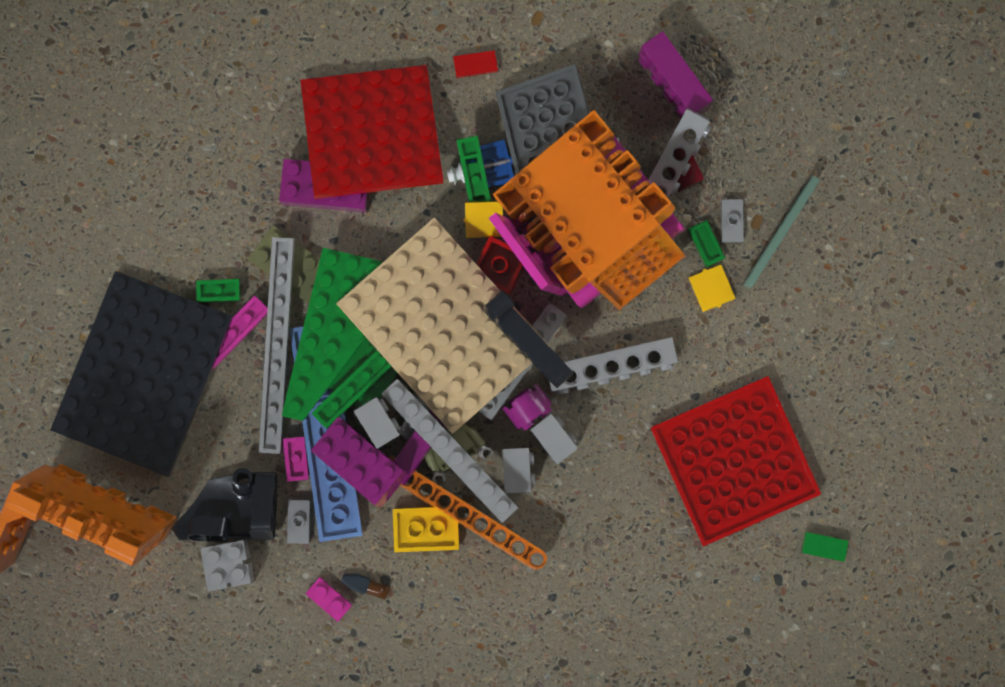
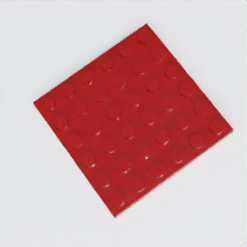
M427 65L300 79L314 199L444 183Z
M769 376L650 427L702 547L822 495Z

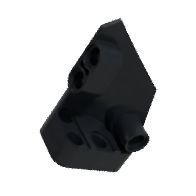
M239 468L233 475L208 480L197 499L174 525L172 531L181 541L274 540L277 516V473L250 472L246 468ZM243 478L248 479L244 484L238 483Z

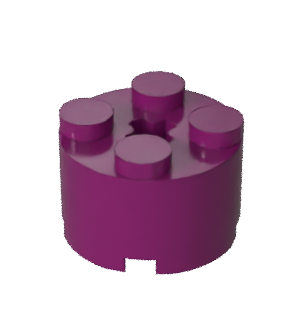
M537 382L532 384L534 389L529 390L527 387L509 401L511 406L507 408L504 405L502 407L517 429L527 430L535 423L533 421L538 416L544 417L552 411L550 408L552 402Z

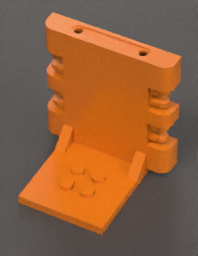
M593 110L492 195L512 219H518L521 223H525L537 215L527 225L526 230L528 233L524 236L537 251H543L545 254H550L560 246L562 247L551 258V262L554 265L550 269L570 293L578 292L590 282L620 310L683 259L685 254L660 225L672 215L675 206L655 182L650 185L648 181H644L633 190L630 189L642 177V174L639 172L640 164L628 150L625 152L617 150L605 159V156L616 147V143L613 140L614 133Z
M45 464L14 481L0 514V573L15 563L32 520L35 522L40 519L62 528L63 535L77 541L84 538L105 548V554L134 566L169 536L177 517L152 505L145 508L140 504H131L126 501V493L113 487L106 490L101 486H92L85 480L87 475L63 464H59L54 468Z

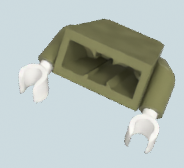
M464 424L452 434L445 428L470 457L479 453L480 457L486 460L483 456L484 450H489L490 454L493 455L492 449L484 446V440L475 429ZM431 448L425 459L430 472L434 474L432 480L437 484L435 477L439 475L442 476L445 482L446 476L443 472L450 467Z

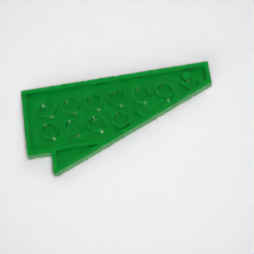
M327 248L322 249L284 403L283 417L304 421L366 337L336 303L383 263L382 261Z

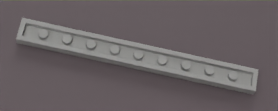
M272 237L259 453H282L284 424L282 412L286 392L295 248L294 238Z

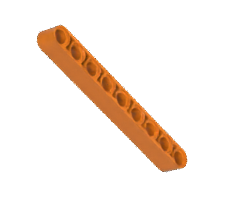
M388 456L393 461L396 459L394 457ZM417 471L413 473L414 481L412 483L400 485L405 490L435 507L531 569L540 570L545 566L547 556L543 550ZM424 485H429L433 488L432 493L428 496L422 495L420 492ZM443 496L451 499V503L447 507L439 505V499ZM460 508H466L469 510V516L461 519L457 516V511ZM483 519L488 523L485 530H478L475 524L478 520ZM503 531L506 534V539L502 542L496 541L494 539L495 532ZM516 542L522 543L525 547V550L520 554L515 553L512 549L513 544ZM540 554L543 557V563L534 565L531 562V556Z

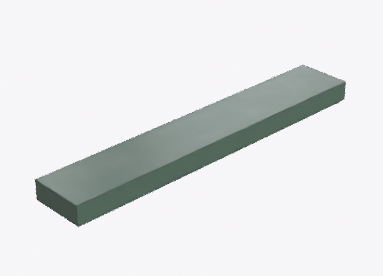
M812 176L808 180L745 279L744 287L747 289L753 287L819 183V178Z

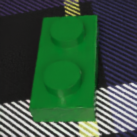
M240 279L197 280V302L241 301Z

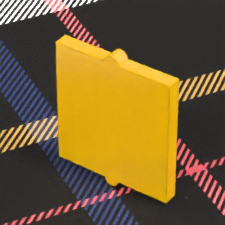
M498 201L465 202V218L463 221L465 222L466 238L502 237L489 219L495 212L503 216V207Z
M722 265L709 270L703 269L701 273L688 278L702 312L715 307L720 308L722 304L736 299Z

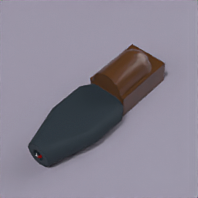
M343 574L341 582L353 591L361 594L367 593L384 600L389 590V586L371 581L368 577L360 574Z

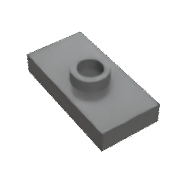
M722 199L721 243H743V199Z
M288 500L287 543H310L311 500Z

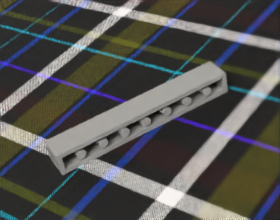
M398 379L382 393L387 401L502 523L519 509Z

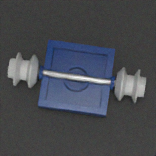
M505 140L480 146L488 189L506 184L514 177L511 166L513 161L511 156L508 155ZM471 160V161H468L467 164H468V163H472V162H477V161H476V160ZM459 162L456 168L449 165L450 169L446 170L449 183L454 182V185H456L457 180H462L465 183L461 163Z

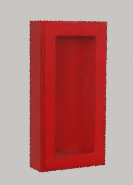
M495 50L453 56L456 79L498 73Z

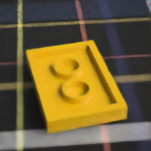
M435 507L393 509L394 552L459 550L458 522Z

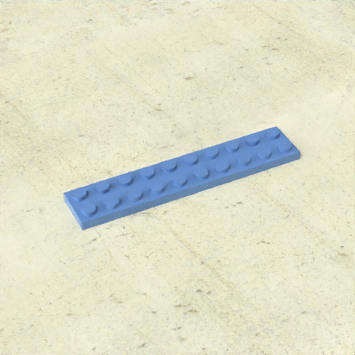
M303 327L289 329L294 363ZM330 388L327 389L306 419L302 421L319 542L363 536L357 490L310 451L328 430L311 413L334 392ZM344 412L340 418L347 422L346 413Z

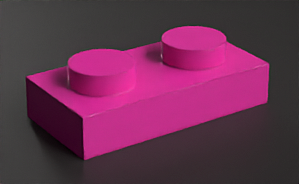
M305 436L283 439L287 482L309 480Z
M321 577L305 593L337 622L353 605Z

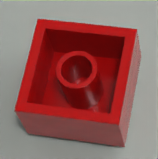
M489 236L476 262L477 266L498 289L510 295L525 269L509 245L492 236Z

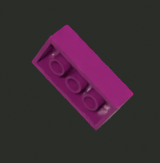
M663 31L641 46L638 55L640 65L645 70L648 69L650 71L653 83L657 87L661 86L664 91V98L669 104H674L677 108L675 112L680 119L687 108L699 114L709 109L713 99Z
M283 159L279 202L282 205L367 213L369 193L314 199L310 161Z
M337 417L310 450L373 505L379 508L384 506L409 475L340 417Z

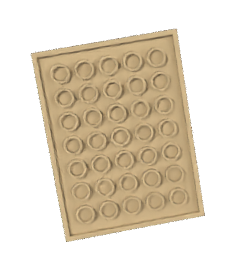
M435 218L428 222L336 303L452 434L532 364L483 310L484 305L500 290ZM514 307L513 309H514V310L528 323V325L538 334V332L529 324V322H528V321L521 315V313Z

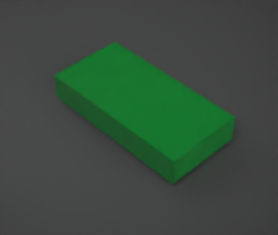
M707 220L687 229L706 268L726 258Z
M805 532L801 553L845 562L849 541Z

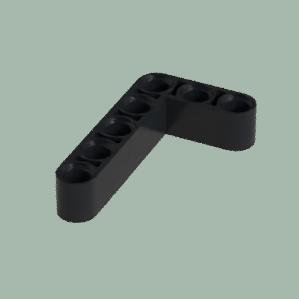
M500 290L484 305V312L556 388H559L573 374L572 370L513 309L514 303Z

